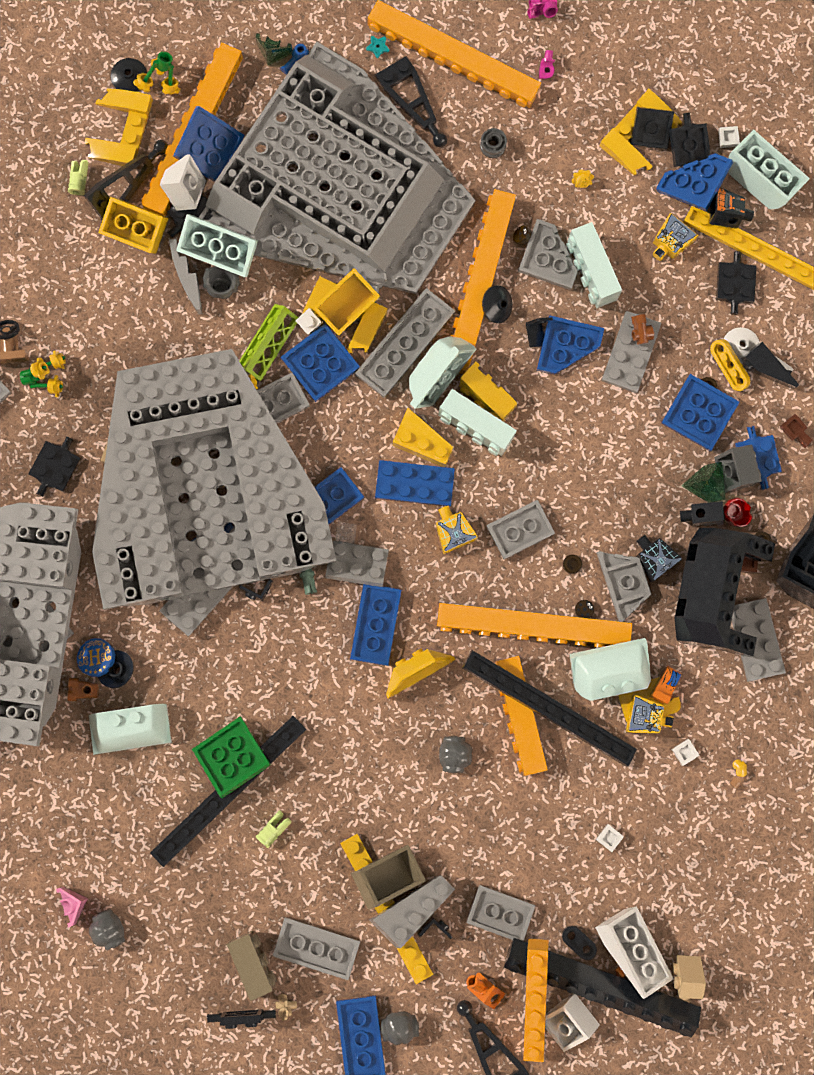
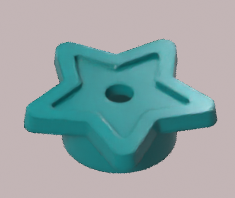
M374 36L370 37L371 44L366 47V51L372 52L377 59L384 52L390 51L385 45V36L379 39Z

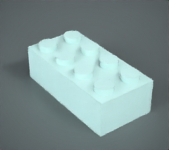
M593 222L571 230L568 243H566L567 250L570 254L573 253L575 258L574 265L577 271L580 270L582 274L581 281L583 286L587 287L590 292L588 297L591 304H595L596 308L617 301L622 288Z
M453 389L439 408L438 416L441 417L440 420L447 425L451 423L457 427L456 431L464 436L468 434L473 437L472 441L480 446L482 444L488 447V451L495 456L498 454L502 456L517 432V430Z

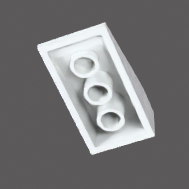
M637 906L624 909L595 927L605 947L643 999L673 980Z

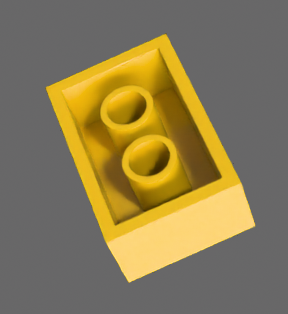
M110 197L98 233L148 253H157L168 218L122 199Z

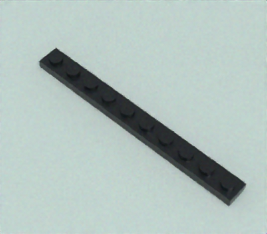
M470 651L462 669L626 767L630 765L637 751L636 748L477 652Z
M294 716L260 746L270 764L307 730ZM262 772L224 798L219 797L215 790L160 842L150 854L162 867H165Z

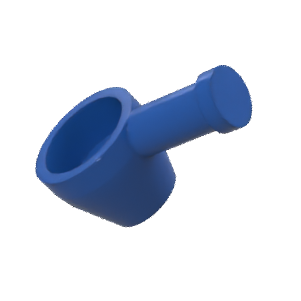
M297 44L292 50V58L280 68L281 71L287 75L296 61L309 54V49L304 44Z

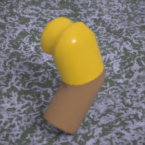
M740 759L733 762L736 776L729 783L736 790L747 778V765Z

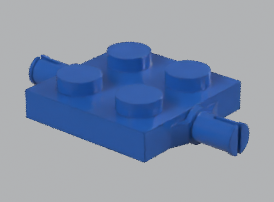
M755 426L747 427L749 439L735 443V447L753 446L758 469L761 472V490L769 489L767 477L782 472L773 435L757 437Z

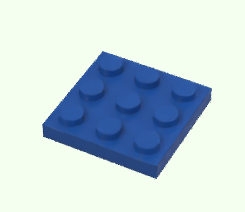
M196 106L173 157L180 160L190 154L202 175L215 182L245 135L202 107Z
M326 323L281 356V360L315 403L360 368Z
M689 374L661 424L711 452L737 408L739 401Z

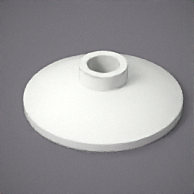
M747 328L732 329L724 337L741 363H743L741 358L760 343L757 335ZM741 341L745 342V347L740 346Z

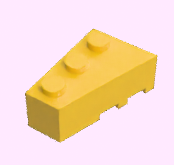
M475 361L460 378V391L466 397L471 396L475 400V404L486 409L501 421H504L516 408L517 402L501 386L498 387L491 380L492 377L489 374L485 375L478 369L480 365Z
M407 408L393 440V446L438 466L446 467L453 446Z

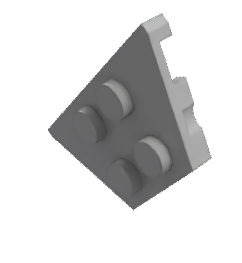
M599 551L596 554L618 621L623 622L651 595L640 559L638 557H627Z

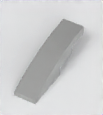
M170 239L172 259L180 282L197 313L202 314L197 274H190L187 257H180V252L176 251L178 246L177 239Z

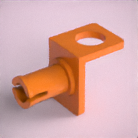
M479 972L476 975L469 976L466 980L467 989L492 1009H495L505 996L502 990L494 986ZM498 994L496 1000L491 1002L492 997Z

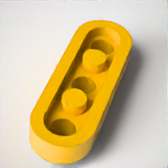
M725 339L714 341L710 348L711 354L731 387L736 391L747 389L750 385V377L729 342Z

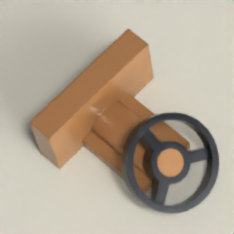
M13 320L1 321L0 326L5 324H13L14 326L0 327V364L29 361V354L25 350H19L18 347L19 324Z

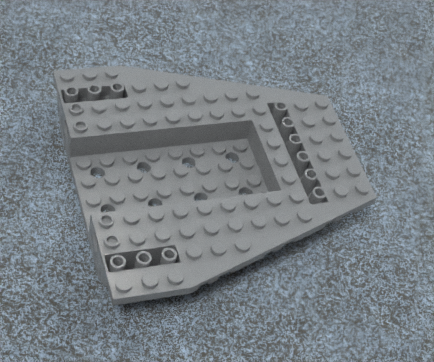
M316 42L308 55L295 62L215 181L206 207L199 218L203 219L210 209L212 211V218L206 221L258 240L254 256L345 277L355 268L364 279L380 282L384 287L416 294L476 200L456 180L453 173L444 166L441 159L420 138L416 130L408 124L405 117L387 96H384L375 82H372L362 68ZM283 114L287 118L284 122H279L276 120L277 116ZM314 133L318 135V139L310 141L308 136ZM258 145H265L266 150L260 153L256 151V147ZM348 153L350 158L343 161L340 159V155ZM290 164L298 166L295 172H290L287 168ZM374 172H379L382 178L374 180L371 175ZM326 183L330 188L328 191H321L319 189L320 185ZM353 203H360L362 208L359 211H354L351 206Z
M232 349L117 371L92 550L104 610L121 606L157 603L296 574L318 565L336 562L325 505ZM218 450L220 456L217 459H212L209 457L210 451ZM175 457L182 459V464L178 467L171 464L172 459ZM221 486L226 487L228 490L224 496L217 494V489ZM187 494L190 497L189 501L186 504L180 503V495ZM232 523L235 526L234 532L226 533L224 531L225 525ZM188 532H196L197 538L194 541L187 540L186 535ZM236 560L243 563V567L239 571L232 569V563ZM198 568L203 569L205 572L204 576L200 579L194 577V571Z
M21 502L0 507V741L40 746L43 726L45 727L56 708L81 557V548L76 530L79 510L76 508ZM15 598H18L20 601L17 608L12 606V601ZM54 602L56 604V609L54 612L50 613L48 610V606L50 603ZM11 636L13 644L7 647L6 639ZM48 641L49 649L44 652L42 644Z

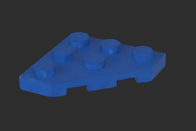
M716 153L709 155V158L699 162L696 160L678 170L665 172L656 190L661 194L707 212L733 161Z
M549 315V317H553V320L547 322L536 371L555 375L599 349L604 328Z

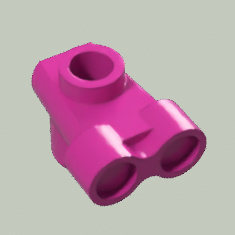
M529 0V9L527 11L529 19L537 18L542 14L546 18H551L558 12L557 0Z

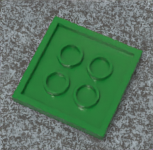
M241 716L192 749L221 798H224L271 766Z

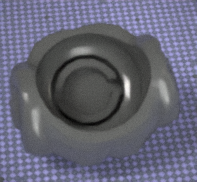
M217 266L205 269L203 287L207 289L210 296L227 299L232 293L238 292L240 284L239 275Z
M453 735L443 738L439 749V760L444 772L453 774L463 773L464 768L471 764L473 750L471 745L465 742L464 737Z
M111 909L102 911L92 917L93 923L89 927V935L96 946L104 947L108 951L125 942L124 927L121 924L120 918Z
M408 1012L391 1013L381 1022L380 1029L383 1041L385 1042L390 1041L394 1045L408 1044L414 1037L419 1036V1022L415 1015H411Z

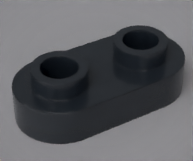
M567 926L563 929L561 935L563 942L580 958L591 960L595 957L597 953L595 943L575 926ZM570 932L575 933V937L573 939L568 938V934ZM589 946V952L584 953L583 947Z

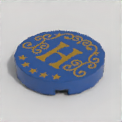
M93 638L86 641L80 647L77 654L79 669L91 677L105 675L115 661L114 648L101 638Z

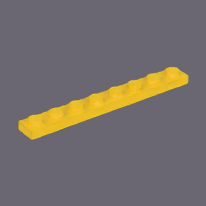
M691 206L683 221L684 224L814 290L813 266L739 228L709 224L710 213Z
M358 834L340 843L355 871L373 862ZM391 899L375 907L379 914L395 902ZM413 936L402 948H397L416 984L433 975Z

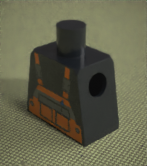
M720 187L710 204L709 224L738 228L742 220L752 221L754 211L745 208L744 197Z

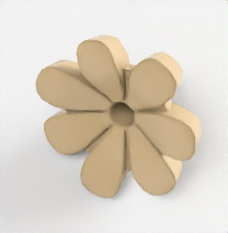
M279 994V1002H276V1008L280 1009L278 1015L284 1021L288 1019V1016L292 1015L291 1010L297 1008L296 1001H288L286 994Z

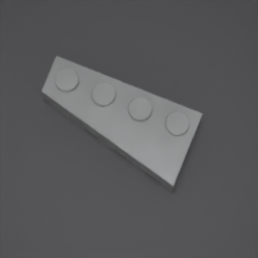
M441 875L436 876L369 919V921L396 948H402L455 889Z

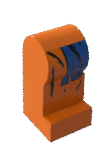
M666 666L649 697L667 705L682 673L670 666Z

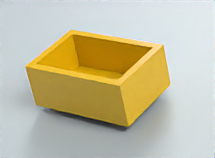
M353 268L312 308L339 336L380 295Z

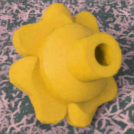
M581 169L578 173L573 174L571 182L575 184L576 188H586L592 185L594 175L591 174L590 170L585 171Z

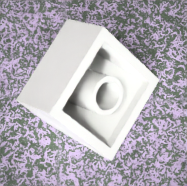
M189 154L165 170L160 186L176 211L197 208L206 180Z
M576 994L563 999L546 1014L545 1028L563 1052L589 1039L600 1026Z

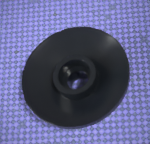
M125 58L113 66L110 75L111 82L116 89L137 92L140 89L134 85L133 81L137 79L138 74H147V70L139 60ZM131 71V74L125 75V72Z
M491 286L483 296V312L487 319L493 323L505 322L512 312L511 295L502 286Z
M114 650L115 661L113 666L108 669L105 675L98 677L99 681L108 688L115 689L124 686L133 675V660L127 653L121 650ZM120 668L119 673L116 674V670Z

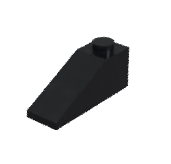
M763 342L758 343L741 358L743 366L749 372L752 371L757 375L791 389L799 386L797 381Z

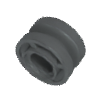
M497 128L486 130L481 137V152L488 158H498L503 155L507 144L506 135ZM496 141L498 145L492 146L489 142Z

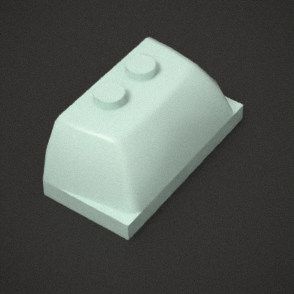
M755 130L728 157L733 161L728 173L768 209H778L784 206L810 179Z
M187 214L176 251L237 275L247 277L258 240Z
M450 336L436 341L409 377V389L413 397L410 404L415 409L433 406L477 349L471 343L459 337Z
M645 638L569 654L574 688L582 697L590 701L647 689L651 682L648 645Z
M153 704L89 715L94 755L172 743L167 704Z

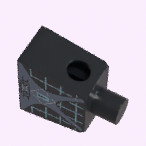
M723 501L692 504L691 510L680 511V521L692 522V527L723 525ZM702 512L705 516L699 518L696 514Z
M643 535L636 541L643 550L636 557L640 559L642 568L651 583L682 560L681 556L661 538L652 543L646 535Z

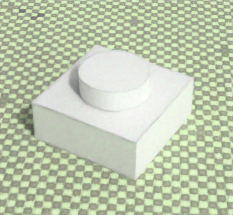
M738 126L720 127L718 129L720 148L737 147L740 144Z
M308 308L296 320L308 335L323 323L311 308Z
M689 739L671 749L682 766L700 756Z
M607 824L596 840L610 852H613L624 836Z

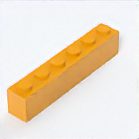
M519 656L495 662L496 665L525 681ZM499 691L500 697L504 696L505 704H502L505 716L508 715L510 723H507L509 734H513L515 742H512L514 754L518 753L520 760L516 761L519 773L523 772V776L547 771L533 711Z
M528 940L523 1061L544 1062L549 940Z

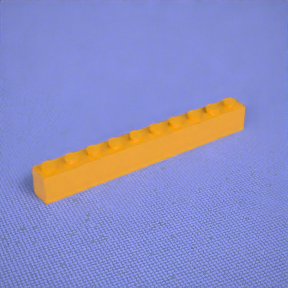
M377 0L367 18L368 26L373 32H381L389 40L401 42L405 48H412L418 51L422 57L434 59L435 63L440 66L446 65L450 67L454 73H461L467 76L468 80L483 84L487 90L499 92L500 96L505 99L511 98L515 100L516 104L521 107L530 108L540 90L541 82L380 0Z
M222 42L213 53L214 59L212 63L206 67L204 79H201L198 83V91L190 100L188 112H184L180 128H177L174 132V140L172 145L169 144L166 149L164 161L161 160L158 165L156 177L151 179L148 194L145 193L142 198L143 208L162 216H167V211L170 210L172 203L161 188L160 182L165 170L179 161L173 155L195 107L200 106L215 116L243 60L241 50Z
M494 189L493 195L489 194L487 206H490L489 211L484 212L482 223H485L484 229H480L477 240L480 241L479 247L474 248L472 258H475L474 265L470 264L467 275L470 276V280L464 284L463 293H466L464 300L460 299L458 310L461 313L460 317H456L454 321L455 335H451L466 340L474 347L484 316L482 308L483 296L486 290L492 286L516 198L515 194ZM472 356L460 370V374H464L469 369Z
M439 603L437 628H441L440 631L452 632V629L460 630L461 634H471V631L479 632L480 636H490L491 633L498 634L499 638H510V635L517 636L518 640H529V637L537 638V642H548V639L556 640V644H567V641L575 642V646L585 647L587 643L594 644L595 648L631 641L632 623L446 603Z

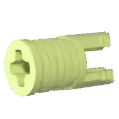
M81 160L80 166L77 161H72L68 192L72 195H85L88 160Z
M278 811L263 830L255 836L267 848L291 824V820L287 818L275 828V825L283 817L281 811Z

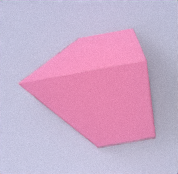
M65 887L56 889V891L61 893L63 900H60V903L64 909V916L68 915L70 920L67 925L71 927L77 923L88 898Z

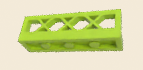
M274 304L239 360L245 372L252 374L260 382L297 324L296 320L299 318L285 306ZM288 315L292 318V321L288 326L284 327V319ZM280 331V340L274 342L275 333ZM271 347L270 356L265 358V349ZM257 363H261V370L257 375L252 370Z

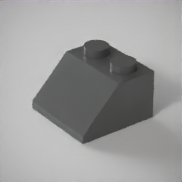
M752 445L731 448L714 457L723 493L736 491L762 482L761 472L756 461V453Z

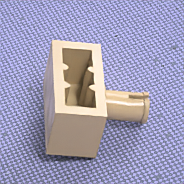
M677 955L676 963L672 964V975H675L674 988L678 989V999L690 1003V998L703 999L706 981L701 957Z

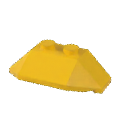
M421 648L412 653L413 657L406 661L403 658L396 662L395 665L397 667L393 668L386 694L387 698L393 697L456 660L455 657L429 649L423 651Z

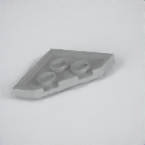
M537 219L518 272L571 290L578 271L558 234L556 226Z

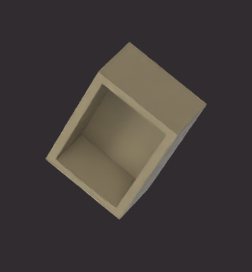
M409 845L399 848L351 873L368 910L378 907L426 881Z
M250 931L230 940L226 945L250 1001L272 992L277 980L273 971L269 972L267 968L269 961L265 952L261 953L259 949L261 942L257 933L253 934Z

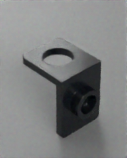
M553 317L537 318L526 322L530 348L542 347L544 340L542 324L552 321Z
M269 579L261 596L242 585L239 588L246 592V597L254 601L256 598L263 601L273 584V580Z
M434 917L418 933V936L421 937L434 923L450 939L453 938L447 931L449 927L442 920L438 922Z

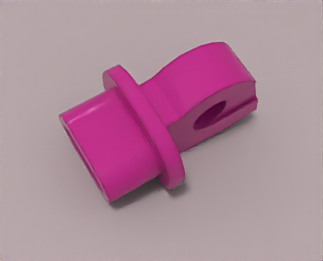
M546 50L544 58L541 59L539 79H548L554 74L553 63H555V60L552 59V50ZM545 68L549 69V73L545 72Z

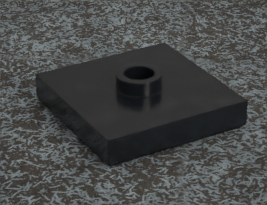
M637 107L630 144L668 149L669 129L672 128L674 111Z

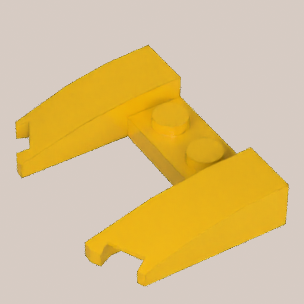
M108 88L106 90L108 93L102 100L98 99L95 104L129 113L121 142L85 138V144H90L91 154L88 155L90 159L124 166L138 155L153 99L149 94Z
M650 89L641 96L636 105L615 128H612L599 145L634 176L637 175V169L646 167L648 171L653 167L628 142L632 137L636 108L645 107L672 111ZM675 113L671 129L677 128L678 124L682 125V121Z
M320 276L303 313L308 308H311L322 319L312 307L337 284ZM374 302L358 317L361 321L348 346L347 351L349 353H352L353 348H364V353L368 352L388 312V308Z

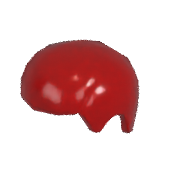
M741 498L728 500L723 507L724 520L730 526H747L753 518L750 514L751 506Z

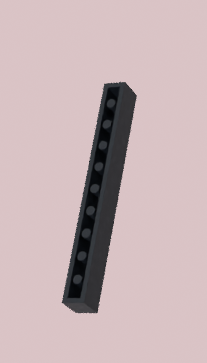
M513 938L503 968L527 976V942ZM548 951L547 984L549 986L557 987L570 994H576L589 1001L603 1004L608 1008L635 1016L645 1022L654 1023L664 1029L678 1032L683 1036L692 1038L699 1028L701 1007L659 991H655L643 999L629 980Z

